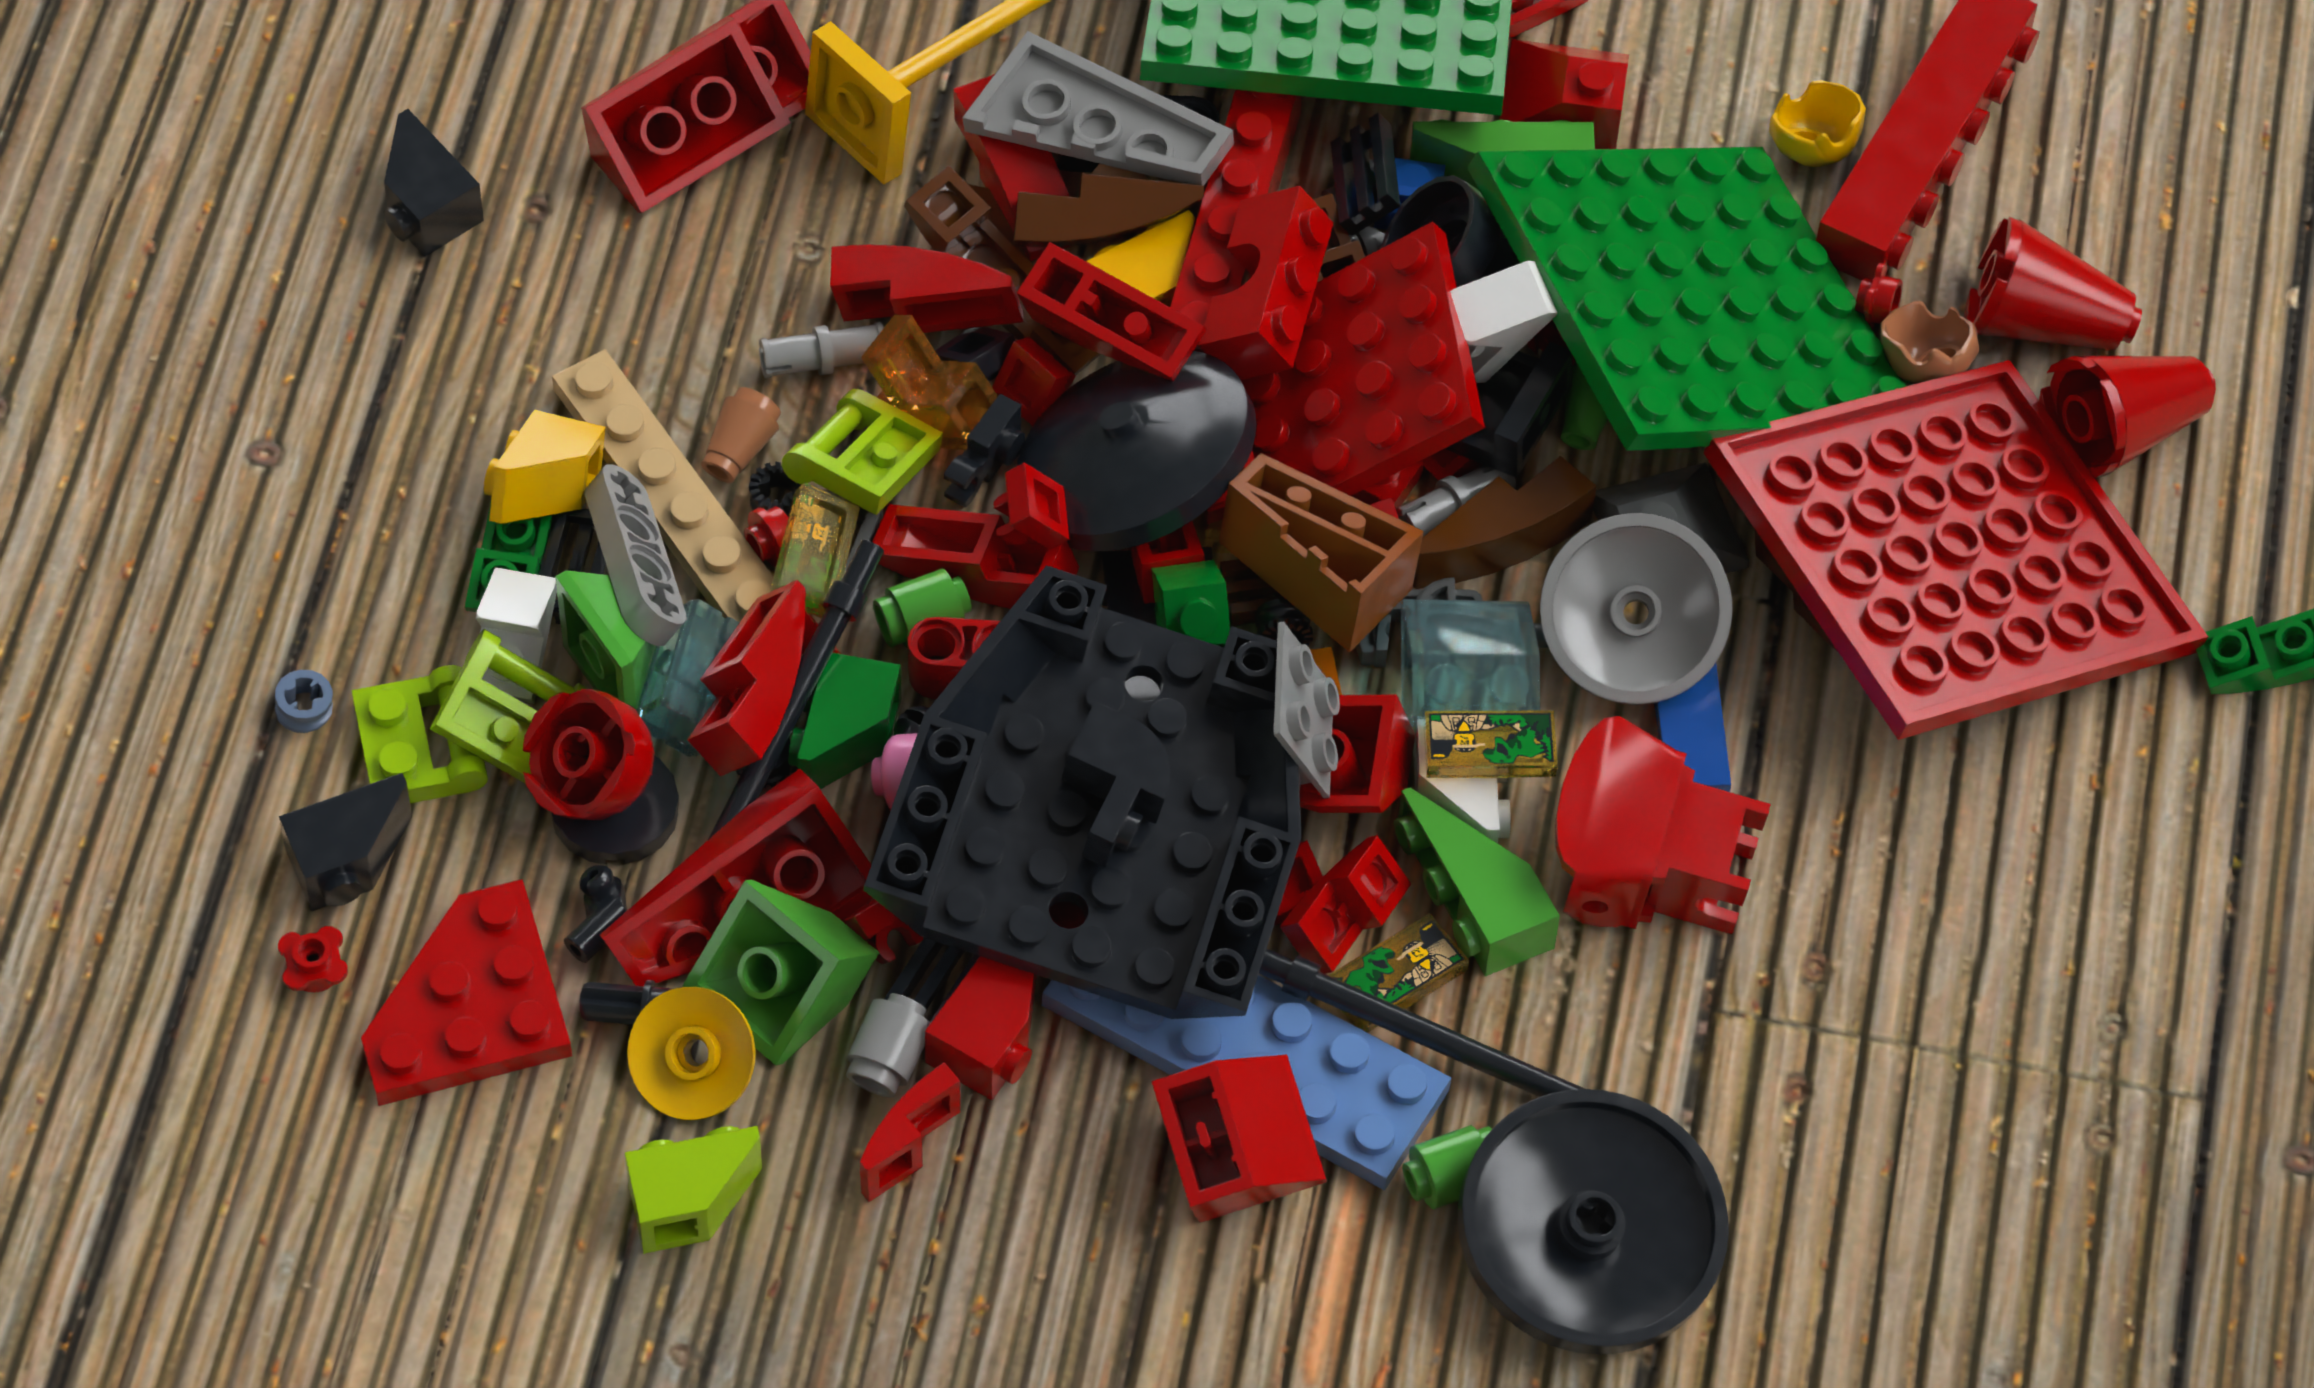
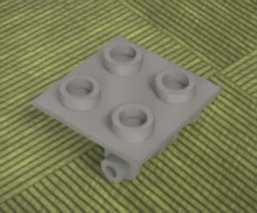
M1279 622L1274 736L1298 765L1299 790L1302 784L1312 783L1323 798H1330L1331 771H1335L1338 766L1337 748L1332 737L1333 716L1337 715L1340 709L1337 686L1331 677H1326L1316 665L1309 647L1306 644L1301 645L1285 622Z

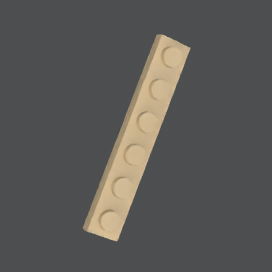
M606 349L552 375L554 392L575 420L606 427L603 459L607 464L619 466L630 472L644 486L663 541L732 634L755 600L773 591L775 578Z

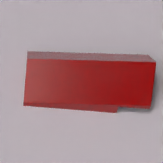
M750 1L581 107L591 158L638 213L647 211L791 123L789 118L805 109L811 51L785 1Z

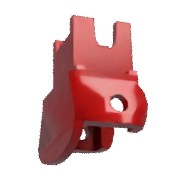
M1621 716L1604 718L1587 733L1574 753L1560 792L1555 818V848L1562 869L1573 877L1563 912L1586 925L1596 927L1626 926L1632 929H1636L1638 922L1651 923L1654 912L1732 935L1739 913L1719 907L1717 903L1720 900L1743 906L1751 879L1730 874L1729 871L1734 855L1752 860L1759 838L1740 832L1741 826L1763 831L1771 804L1693 782L1695 770L1684 765L1687 753L1677 751Z

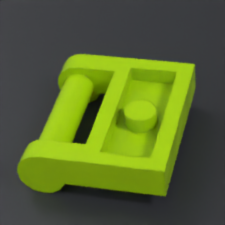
M852 389L838 401L836 406L837 412L806 443L795 444L783 456L782 468L785 474L796 483L808 484L813 481L877 515L939 452L944 432L864 390ZM868 427L837 459L829 455L854 429L861 430Z
M483 629L472 644L465 663L436 715L430 730L525 783L523 772L531 774L529 766L530 753L523 751V742L537 710L484 681L482 677L487 668L545 701L561 692L571 694L588 688L580 683H577L574 687L570 686L500 645V637Z
M445 665L433 670L429 676L351 690L370 784L403 773L407 782L410 803L468 793L486 785L488 775L484 760L448 739L451 762L447 766L433 769L421 707L440 704L441 708L462 667Z

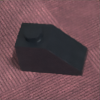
M409 109L399 113L384 180L388 209L384 210V217L390 230L400 241L404 242L408 239L426 257L484 221L480 184Z
M403 773L279 816L285 850L311 912L326 906L348 904L358 898L360 894L374 889L412 818L408 787Z

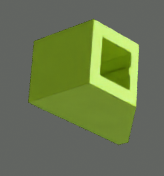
M733 1126L720 1127L708 1132L703 1137L678 1142L655 1140L644 1144L638 1150L625 1152L628 1186L643 1254L709 1241L762 1170L758 1126L743 1129Z

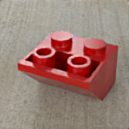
M1287 1054L1215 1060L1151 1081L1190 1209L1199 1223L1327 1182Z

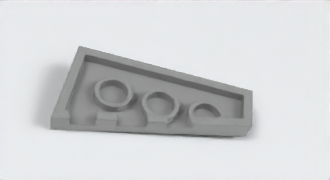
M1029 31L1026 32L962 117L965 132L1193 185L1204 186L1234 145L1232 129Z

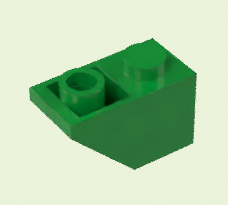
M1208 560L1151 568L1157 626L1224 647L1230 632L1226 581L1215 561Z
M832 653L803 712L809 713L805 729L795 727L788 757L789 765L797 766L798 769H801L822 789L873 761L874 758L882 756L885 744L893 735L902 700L901 665Z

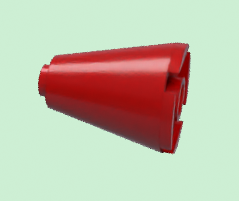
M2012 217L2004 218L2000 221L1977 267L1983 270L1978 289L1970 288L1964 312V318L1975 324L1978 335L2110 351L2116 350L2122 341L2130 343L2133 340L2142 317V309L2135 307V293L2024 221Z
M2071 356L2050 366L2047 373L2054 372L2050 386L2041 388L2039 401L2094 478H2098L2114 472L2207 414L2214 402L2216 383L2211 371L2199 359L2193 356Z

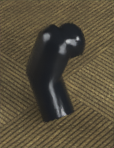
M604 865L592 866L581 875L579 886L581 891L585 893L583 898L586 919L564 939V944L569 952L583 963L588 962L606 944L600 934L627 911L625 888L622 881L618 877L613 876L611 869Z

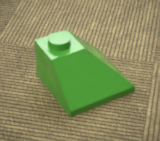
M568 570L556 575L563 647L594 690L608 693L636 709L643 719L661 658L660 646L650 644L641 639L625 623L609 575Z
M746 880L743 882L682 986L711 989L731 1000L747 1019L753 1033L755 1048L774 1065H780L788 1060L849 1004L880 952L833 913L754 880Z

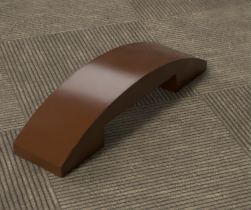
M950 165L905 201L904 207L934 251L945 252L976 261L1012 277L1016 292L1019 290L1034 265L990 222L987 217L991 207ZM1020 298L1023 322L1002 324L1018 340L1030 337L1074 375H1077L1101 355L1074 343L1031 319Z

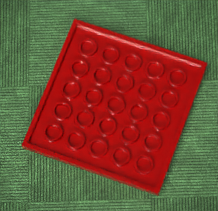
M2010 360L1769 422L1771 428L1713 438L1703 452L1898 740L2197 653L2196 649L2204 645L2209 637Z

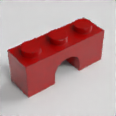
M1301 186L1244 199L1239 204L1227 249L1252 277L1240 288L1212 297L1204 324L1206 332L1199 341L1198 346L1206 354L1225 362L1235 371L1240 380L1292 369L1334 224Z

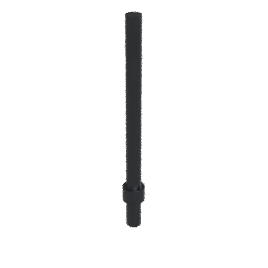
M861 540L841 581H833L822 602V606L826 610L801 657L792 697L780 727L762 759L745 766L708 839L759 797L848 622H856L868 599L864 591L884 554V550L879 545L868 540Z
M1266 949L1259 974L1283 984L1281 991L1303 1001H1306L1311 996L1538 1097L1561 1091L1585 1089L1320 972L1322 965L1299 955L1292 960Z

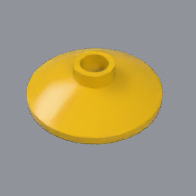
M703 987L675 988L660 994L642 1009L633 1024L627 1048L630 1074L643 1098L663 1114L683 1120L713 1117L731 1107L746 1090L753 1074L756 1058L753 1033L744 1014L724 995ZM697 1040L703 1041L708 1048V1058L702 1065L696 1063L691 1055V1048Z

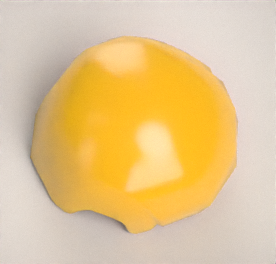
M1822 80L1812 81L1809 83L1804 94L1797 99H1790L1788 93L1783 94L1774 110V114L1771 116L1769 133L1779 151L1789 159L1804 166H1827L1848 157L1857 145L1862 133L1866 107L1859 94L1842 84Z

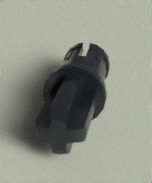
M646 980L644 986L587 982L581 990L579 1011L582 1018L586 1021L633 1025L637 1016L650 1001L660 994L672 990V988L656 987L654 980Z

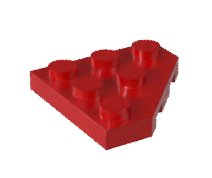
M523 879L458 895L361 1036L363 1051L378 1106L572 1057L570 1038Z

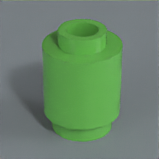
M943 568L886 588L885 596L873 600L876 622L889 647L903 644L908 648V636L911 629L918 622L926 618L949 617L965 619L964 614L972 611L971 600L962 579L959 576L951 578Z
M1472 1125L1411 1146L1409 1149L1410 1161L1404 1163L1402 1169L1407 1188L1415 1201L1424 1199L1426 1204L1433 1210L1459 1201L1464 1176L1471 1160L1492 1128L1486 1126L1477 1130Z

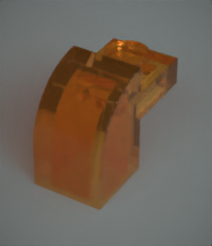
M894 315L861 356L882 389L877 398L943 432L940 448L966 450L968 435L998 397L977 363L941 361L912 315Z

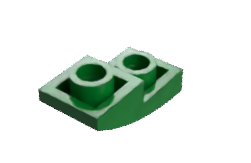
M489 507L482 547L476 548L464 606L466 611L477 612L495 567L539 575L555 514L500 524L489 521Z
M2314 608L2256 627L2253 616L2206 631V634L2209 636L2204 645L2196 649L2211 694L2252 692L2314 679Z

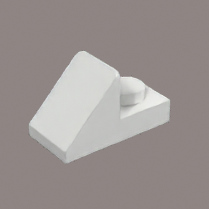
M1525 261L1450 291L1464 338L1469 346L1476 383H1486L1558 314L1535 261Z
M495 567L476 613L475 619L481 626L480 632L486 629L500 637V645L542 668L557 594L556 579ZM487 668L482 677L484 681L521 702L535 703V694Z

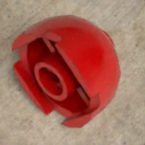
M581 689L571 694L561 692L552 696L534 714L523 742V751L530 753L529 766L531 774L523 773L526 786L536 802L553 814L572 819H606L627 809L644 792L652 775L655 755L651 733L635 708L608 693L593 689Z

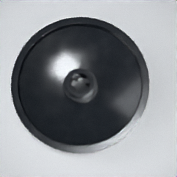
M1193 350L1174 382L1126 363L1115 361L1075 383L1042 413L1025 439L1017 460V466L1025 462L1064 486L1070 539L1067 543L1070 548L1083 551L1122 550L1154 541L1183 527L1210 508L1228 490L1229 482L1242 471L1252 451L1257 427L1256 413L1252 400L1235 371L1225 362L1212 355Z
M1579 1089L1551 1093L1536 1098L1509 1113L1490 1131L1476 1151L1464 1176L1458 1203V1230L1464 1258L1471 1275L1488 1301L1503 1317L1531 1337L1548 1345L1582 1354L1604 1355L1634 1351L1649 1346L1679 1329L1692 1317L1710 1293L1720 1274L1727 1251L1729 1224L1726 1200L1716 1171L1702 1148L1682 1126L1655 1107L1638 1099L1605 1090Z

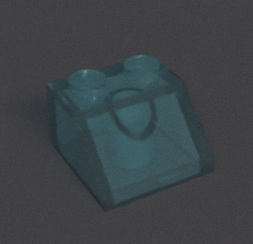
M1403 599L1401 601L1402 707L1412 727H1416L1417 719H1429V713H1540V653L1529 602ZM1505 725V727L1500 726V727H1497V728H1495V729H1513V728H1511V727L1508 726V725Z

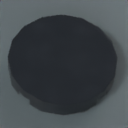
M654 755L653 771L644 792L631 806L620 813L599 820L572 819L558 816L551 812L555 834L569 851L592 863L607 864V860L616 861L621 859L624 860V864L640 861L660 849L675 830L678 818L679 795L674 775L661 759Z

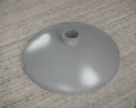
M1627 513L1614 515L1582 529L1562 547L1554 558L1545 577L1541 593L1540 615L1542 630L1549 650L1557 664L1571 680L1584 690L1616 703L1631 705L1657 703L1675 697L1690 689L1711 670L1718 660L1728 639L1731 627L1732 596L1730 585L1716 554L1701 537L1686 526L1654 514ZM1638 601L1647 607L1649 614L1643 623L1632 624L1625 619L1623 612L1629 603Z

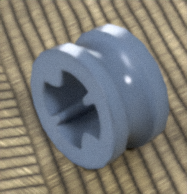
M301 669L289 672L281 678L275 689V714L279 723L286 729L296 733H308L326 724L332 715L333 690L329 681L320 673ZM310 693L312 709L298 710L296 694Z

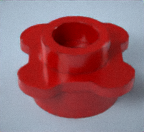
M1881 262L1877 265L1874 279H1862L1856 297L1855 311L1865 315V321L1868 322L1872 330H1874L1875 324L1880 325L1891 311L1899 308L1902 297V280L1885 276L1887 264Z
M324 926L317 933L304 935L289 932L280 938L278 951L286 959L287 969L282 975L286 987L293 991L303 990L316 993L341 983L347 977L348 966L345 961L340 959L339 947L343 943V936L337 928ZM316 954L319 956V959L316 961H307L309 955Z

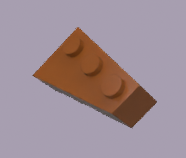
M1260 453L1229 482L1218 542L1350 653L1412 590L1424 531Z

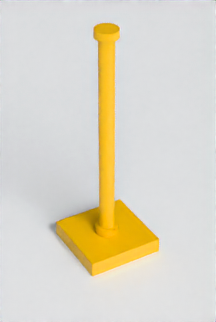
M1005 0L889 71H886L830 21L812 33L805 115L885 185L902 174L911 92L907 87L1052 0Z

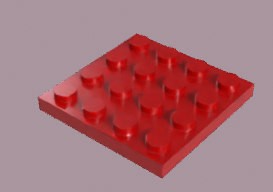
M1433 221L1317 282L1293 368L1241 380L1252 400L1256 413V436L1252 448L1255 458L1262 453L1352 496L1485 428L1469 346L1464 338L1450 292L1457 288L1446 233Z

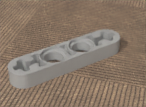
M607 464L585 489V498L620 612L628 627L641 639L656 646H665L687 620L679 589L646 489L630 472L619 466Z

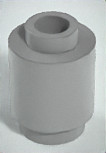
M895 993L890 994L888 1000L874 999L848 1052L847 1060L851 1064L847 1070L846 1077L857 1086L871 1093L884 1097H894L899 1086L907 1085L925 1046V1030L930 1025V1022L924 1018L926 1009L913 999Z

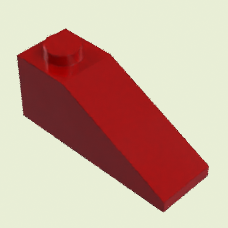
M1051 242L1048 243L1017 291V295L1034 321L1084 348L1174 382L1206 332L1204 325Z
M980 956L925 1030V1063L936 1068L945 1062L958 1077L960 1083L990 1100L995 1098L1006 1081L1011 1084L1016 1083L1026 1070L1032 1056V1050L1028 1046L1037 975Z

